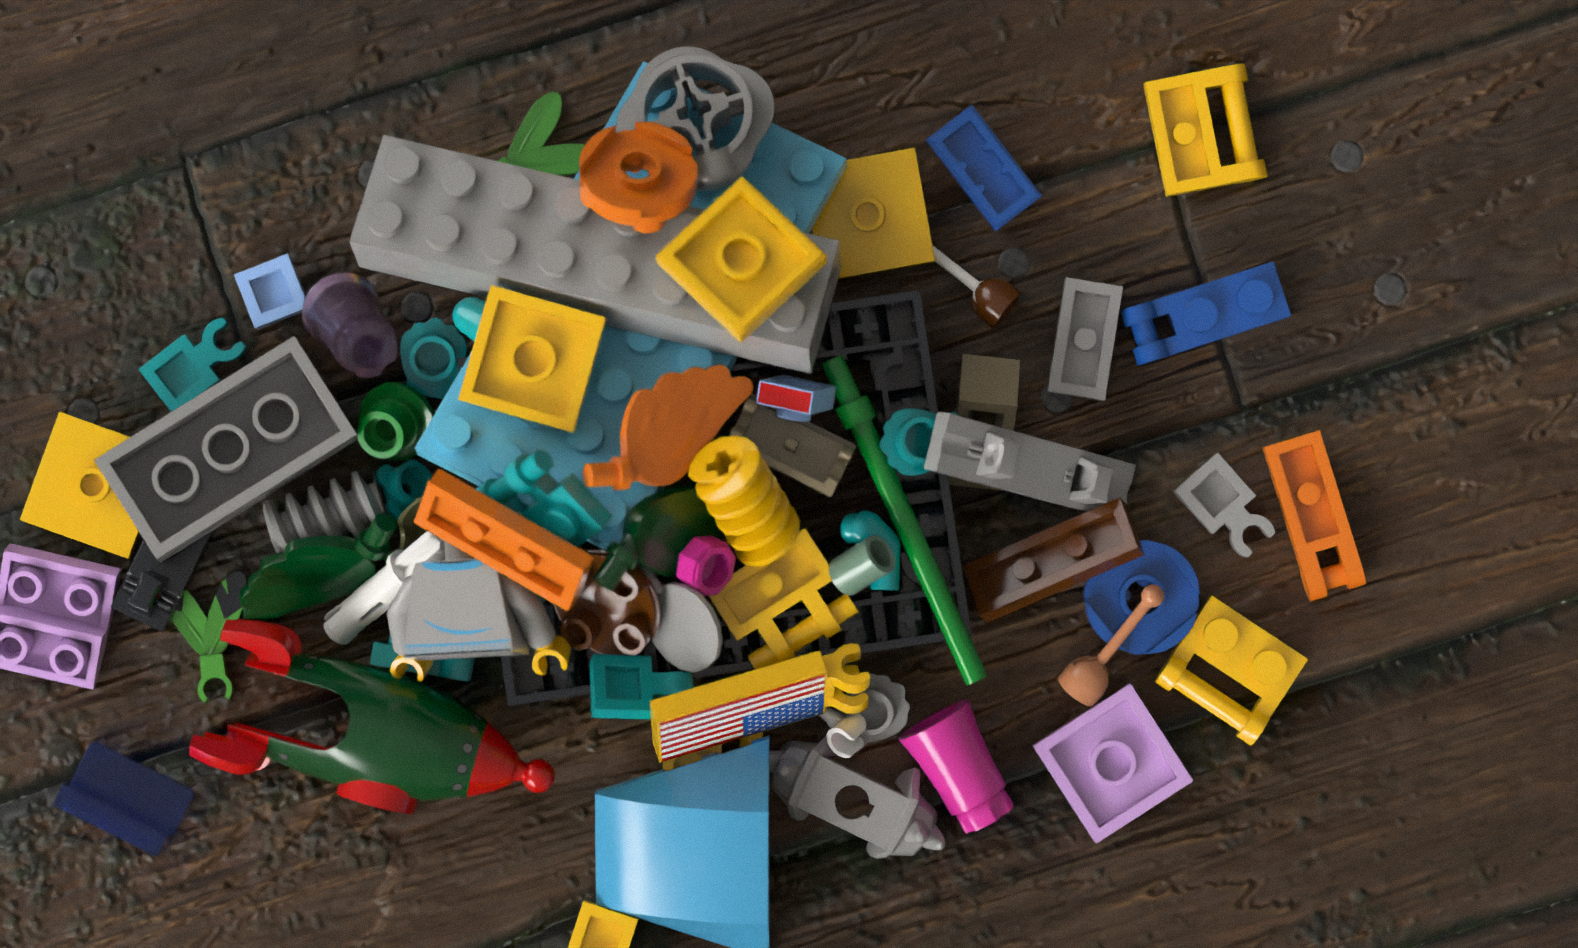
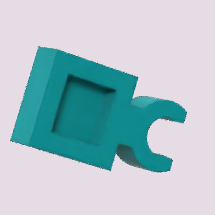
M218 318L210 322L204 329L202 342L195 346L188 335L183 334L138 369L171 412L222 381L212 368L217 363L237 361L246 353L248 347L242 341L226 351L221 350L217 346V335L230 325L225 318Z
M389 635L388 642L374 641L370 665L391 667V664L398 656L393 650L391 635ZM475 658L434 660L433 666L427 675L467 682L471 681ZM408 664L407 671L417 673L415 667Z

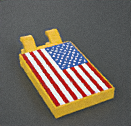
M859 644L843 645L834 653L824 656L821 655L820 651H816L651 700L652 741L659 763L826 713V707L829 706L846 714L863 712L869 705L867 692L856 696H848L843 693V691L850 694L860 693L870 686L869 672L859 674L857 665L844 666L846 663L860 659L861 649Z

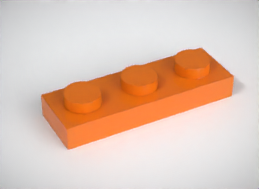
M441 469L428 481L414 521L418 526L566 611L579 598L594 560L593 556Z

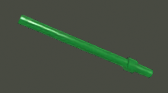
M843 355L822 363L821 365L830 385L836 386L835 396L840 405L839 408L835 409L844 430L851 429L965 684L969 685L987 677L988 675L894 468L887 462L888 456L882 452L879 446L881 439L872 421V418L876 417V413L868 396L861 397Z

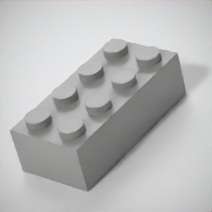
M293 336L94 459L155 558L162 563L356 442L358 438L355 430L301 345Z

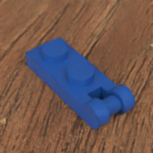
M1269 262L1120 311L1125 328L1131 326L1137 348L1132 349L1137 366L1291 316L1274 262ZM1167 315L1174 336L1159 340L1153 319Z

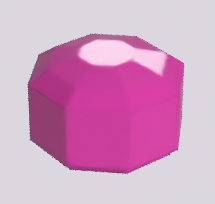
M711 535L694 537L680 553L676 575L682 584L689 585L703 596L718 595L732 579L736 557L728 544Z

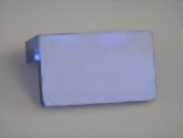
M92 742L89 744L71 782L62 784L52 805L152 855L159 856L166 853L194 796V790L99 742Z

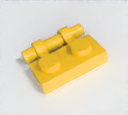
M806 528L799 531L793 545L781 557L771 563L758 567L744 566L733 573L732 579L718 595L709 596L737 641L755 629H758L766 644L747 655L755 670L796 658L794 653L823 635L827 639L842 630L839 626L841 623L859 613L846 594L826 605L818 593V589L832 580L829 574V564ZM802 600L811 615L781 633L773 618Z

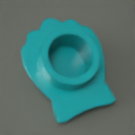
M435 317L425 324L421 322L415 323L402 336L400 356L407 377L406 385L415 388L424 397L444 399L459 374L457 359L466 357L467 349L465 339L459 334L456 327L445 325L441 319Z
M902 409L896 411L891 416V419L884 424L883 430L885 435L880 440L879 446L882 452L888 456L887 462L891 467L896 468L899 473L908 476L921 475L930 471L924 469L937 414L921 409ZM956 411L950 412V414L957 415Z

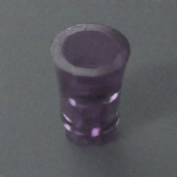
M342 272L326 276L310 289L302 307V320L307 333L316 342L326 347L343 368L355 372L358 377L372 378L381 375L384 368L396 360L398 348L394 330L385 318L378 293L374 286L360 275Z

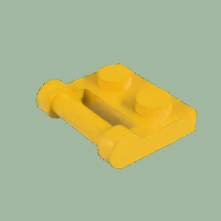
M1245 64L1213 68L1147 81L1143 84L1166 197L1268 177L1264 159L1258 160L1243 83L1248 82ZM1221 88L1236 164L1221 167L1206 94L1208 89Z
M1210 595L1198 612L1190 632L1177 644L1154 682L1168 692L1174 688L1238 730L1236 736L1251 746L1263 732L1271 715L1308 659ZM1195 654L1260 697L1250 711L1187 670L1186 666Z

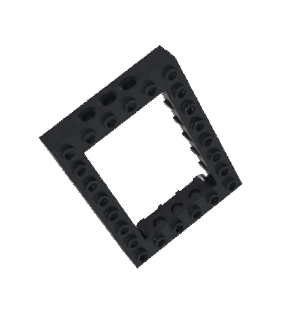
M920 290L831 303L813 368H820L822 363L840 355H843L846 364L870 361L881 439L885 435L883 430L884 424L891 419V416L896 411L914 408L937 414L938 408ZM468 357L457 359L459 372ZM738 357L730 371L731 377L745 376L753 378L796 370ZM894 468L969 636L972 637L948 475L929 471L921 475L908 476L899 473ZM901 540L900 569L903 588L849 596L859 613L839 625L842 629L840 632L829 639L825 635L819 637L794 653L796 657L820 651L822 656L834 653L841 646L851 643L859 644L861 653L946 641ZM837 598L824 599L823 601L827 605ZM546 599L542 604L553 625L555 634L561 636L559 617L554 603ZM797 603L774 617L773 621L780 632L783 633L809 617L811 613L804 603ZM720 615L722 646L719 657L709 668L690 673H693V678L753 670L755 668L747 655L765 645L764 638L758 629H755L737 641ZM653 641L635 655L651 656L652 672H689L680 670L666 661L654 646ZM529 646V655L501 656L508 706L590 694L589 663L593 654L600 653L589 648L577 650L570 647L571 655L566 670L561 668V662L558 658L552 655H545L548 663L545 675L536 674L532 668L535 648Z

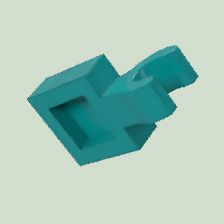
M593 654L589 663L591 718L650 720L651 700L694 688L693 673L681 671L668 673L652 672L651 656Z

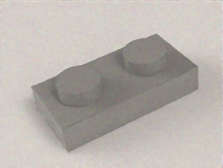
M1065 278L1047 386L1048 393L1105 401L1123 286Z

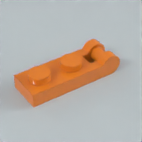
M1320 430L1263 447L1262 450L1309 601L1327 597V590L1346 585L1350 590L1366 585L1363 567ZM1335 547L1339 563L1320 568L1316 552Z

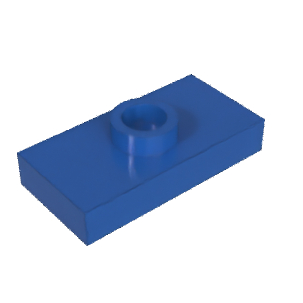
M973 105L969 106L926 139V143L995 232L1042 197Z

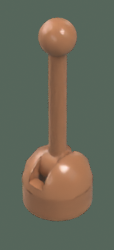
M1151 584L1142 590V601L1097 657L1089 655L1077 657L1066 666L1058 676V681L1070 696L1086 706H1095L1105 693L1109 683L1105 664L1149 609L1162 604L1164 591L1160 586Z

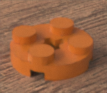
M635 122V130H623L617 133L616 125L605 128L596 133L581 151L579 157L580 200L586 207L591 208L607 220L632 226L641 233L657 232L664 227L666 220L682 213L696 195L698 169L692 157V147L687 139L675 130L653 122ZM643 168L649 171V177L642 179L631 178L625 172L638 173Z

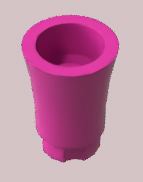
M969 699L957 701L936 711L908 728L898 737V740L929 778L950 815H956L966 834L978 831L994 823L1014 808L1012 800L1004 789L1006 782L995 765L980 733Z

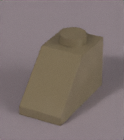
M962 354L955 405L957 416L1014 431L1018 406L1020 360ZM948 476L949 485L1004 491Z

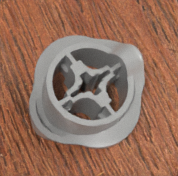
M677 47L659 54L643 69L634 91L622 106L616 122V133L623 130H635V122H647L650 109L657 97L663 91L676 88V102L669 109L659 112V119L650 122L675 130L687 139L690 146L697 154V156L693 157L698 169L697 191L717 190L733 183L750 165L758 144L772 124L774 98L770 87L753 70L725 61L716 54L702 48ZM700 79L713 81L725 87L733 95L726 96L724 92L717 94L703 93L694 82ZM686 97H689L693 110H697L698 115L704 120L702 125L704 140L700 138L697 127H693L690 119H687L688 107ZM744 114L741 128L734 140L728 146L715 150L713 138L716 132L722 127L730 125V118Z

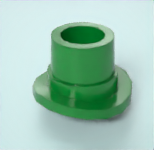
M385 382L374 387L362 400L358 414V441L361 447L373 457L389 459L391 461L409 460L417 456L415 446L435 412L428 400L415 388L400 382Z

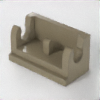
M751 394L729 436L736 435L748 438L757 445L762 458L766 460L769 468L831 498L857 445L811 422L779 418L776 416L777 408L756 404L757 396Z

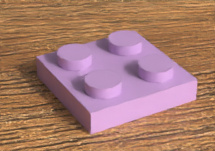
M1131 683L1124 685L1095 704V706L1090 707L1032 745L1096 844L1193 782V779Z

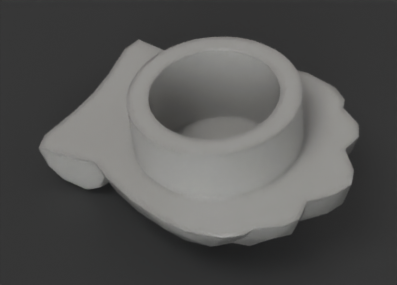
M869 674L870 686L865 691L856 694L846 693L848 696H856L866 692L868 694V708L859 713L866 721V730L858 736L864 741V746L868 742L883 740L895 735L902 730L908 721L907 714L910 705L905 700V688L899 683L891 682L890 678L886 675L877 676ZM834 708L835 711L839 712L844 717L847 715L846 713Z

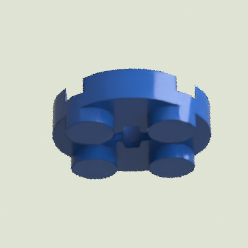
M1140 540L1145 555L1088 579L1083 588L1087 619L1095 633L1105 643L1110 641L1133 612L1126 603L1131 598L1128 587L1136 581L1141 587L1151 583L1162 588L1164 591L1162 604L1146 613L1118 648L1135 655L1160 653L1178 644L1193 627L1199 606V583L1190 563L1171 546L1150 540Z

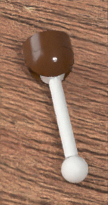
M933 246L936 263L973 291V311L991 328L995 329L1014 308L1022 293L1009 282L1000 278H988L979 282Z

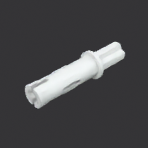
M427 531L405 550L396 549L388 556L385 567L366 580L354 593L324 616V620H326L324 630L330 639L341 645L348 644L361 630L385 613L405 578L413 574L416 562L445 560L444 540Z

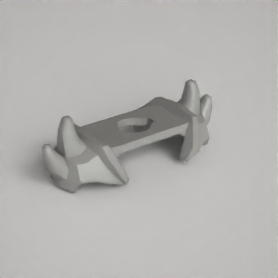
M826 736L819 743L789 741L783 744L780 750L770 751L771 788L788 807L791 818L804 820L809 813L868 841L867 853L876 859L885 858L888 855L913 856L921 848L942 850L945 847V837L936 826L938 820L937 811L919 793L920 769L914 767L902 772L897 777L895 783L901 790L899 792L829 758L828 756H837V754L829 747ZM855 785L865 790L869 797V803L874 805L870 816L868 817L863 814L858 818L851 819L841 815L835 805V798L840 789L845 786Z

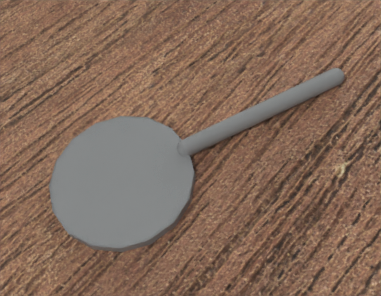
M637 564L636 566L650 580L659 600L660 623L657 633L652 639L656 649L666 661L680 670L697 672L709 668L719 657L722 646L721 625L713 607L701 593L689 585L676 582L662 585L654 572Z

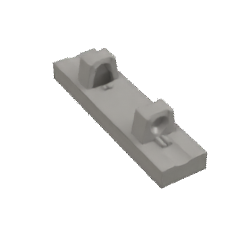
M938 411L924 465L926 470L1084 512L1119 497L1127 504V493L1136 467L1135 464Z

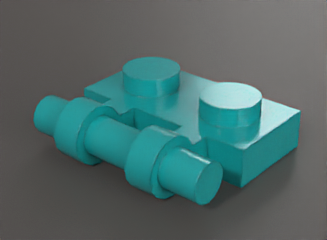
M537 450L530 456L520 455L506 466L504 475L501 478H490L476 488L477 491L575 547L580 546L601 531L613 517L573 473L558 483L548 473L553 468V460L549 453L544 450ZM517 494H528L534 501L526 506L520 501Z

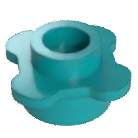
M409 459L395 468L385 464L376 471V482L383 488V496L387 502L385 509L396 520L416 498L424 495L427 483L433 477L431 472L417 460Z

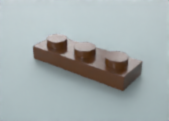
M1119 497L965 564L963 568L979 615L988 623L1145 554L1127 504Z

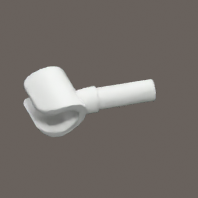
M829 706L826 707V713L818 715L831 728L828 730L826 737L829 747L835 754L843 758H849L864 746V741L858 737L866 730V721L861 714H847L844 717Z

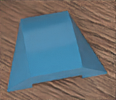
M770 735L753 740L750 745L722 754L715 752L705 755L702 760L668 771L661 769L595 790L596 904L729 948H770Z

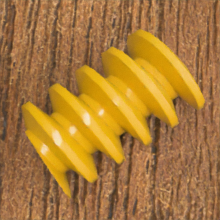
M726 436L707 444L696 454L690 463L688 476L696 482L695 488L699 498L705 502L709 514L715 517L719 530L725 533L727 543L734 548L737 559L746 566L758 567L771 563L781 557L795 542L799 534L800 519L795 508L790 505L787 495L781 490L778 480L771 473L766 460L762 458L757 445L746 437Z

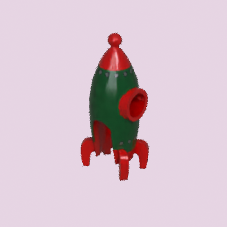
M226 620L221 631L220 641L251 651L245 666L329 689L341 695L347 703L350 712V725L345 738L337 746H325L249 725L235 723V725H228L227 736L205 732L204 737L193 735L189 746V756L208 766L231 774L244 775L263 769L269 764L270 760H273L300 773L338 785L336 794L369 806L409 815L415 814L418 801L425 802L472 797L494 792L511 785L515 781H522L527 790L533 793H543L551 788L555 781L554 768L548 761L544 759H534L528 763L522 761L511 743L490 722L453 695L424 682H419L417 679L407 675H403L401 679H396L391 675L390 671L374 666L332 657L301 654V641L292 629L260 620Z

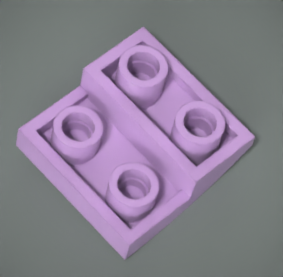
M9 543L3 553L0 571V669L93 690L97 683L114 613L111 605L118 593L122 569Z

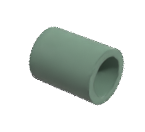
M871 535L831 560L829 563V574L839 591L852 596L893 571L895 568V556L884 539Z

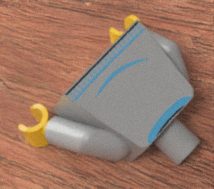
M444 541L445 560L416 562L413 574L405 578L387 610L394 652L398 654L390 667V673L396 679L403 677L407 671L408 664L415 667L418 674L417 680L422 682L433 666L434 660L529 655V646L536 649L532 661V668L536 674H546L548 663L545 655H552L558 658L563 670H566L571 655L570 645L563 637L555 634L544 605L536 593Z

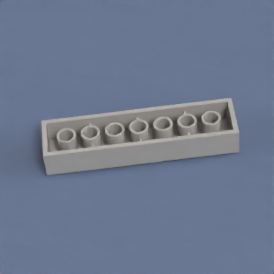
M387 135L382 137L349 241L358 265L361 268L483 297L488 296L490 286L493 285L606 317V326L812 374L842 267L839 240L804 233L827 255V263L740 343L657 264L656 255L705 209L688 206L678 216L666 220L661 230L654 233H641L632 226L607 220L591 208L586 207L580 200V180Z

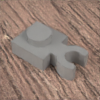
M1215 453L1173 490L1174 494L1210 534H1214L1220 527L1225 525L1230 530L1229 541L1233 550L1242 557L1247 558L1253 553L1243 542L1242 538L1243 532L1248 526L1258 527L1267 538L1275 534L1274 527L1267 518L1258 514H1250L1244 508L1256 495L1219 453Z

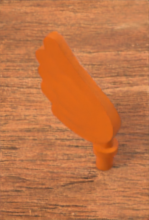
M721 364L708 366L705 369L690 367L682 373L669 372L662 374L652 390L641 389L633 393L625 409L620 430L621 456H614L609 462L585 464L583 468L584 484L588 488L611 486L613 490L619 491L628 490L632 482L659 487L678 481L689 471L690 463L696 454L707 444L711 443L726 420L752 394L753 384L751 380L745 376L731 377L729 369Z

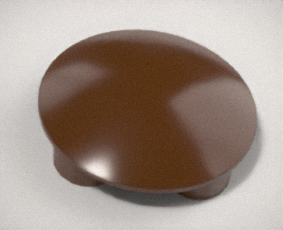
M602 549L583 550L593 556L594 560L579 598L568 611L554 604L557 615L562 622L560 628L561 636L567 640L573 649L584 650L589 648L604 655H637L652 641L660 623V605L653 585L641 569L636 566L634 570L628 568L613 592L609 591L593 580L608 554Z

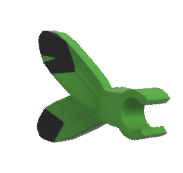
M241 571L231 573L221 582L208 617H206L199 604L186 589L171 619L190 646L201 655L199 656L201 680L198 684V695L205 704H208L210 701L206 694V688L213 680L220 679L226 684V694L224 696L228 700L232 701L235 694V687L232 680L228 677L225 655L223 654L229 643L220 641V637L226 620L240 619L243 613V607L239 603V591L247 585V579Z

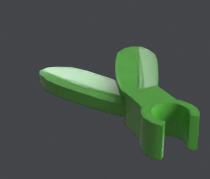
M552 91L547 93L533 104L510 145L507 158L504 156L497 160L498 162L559 176L577 174L579 171V157L585 145L559 144L544 146L561 116L562 100L558 92Z

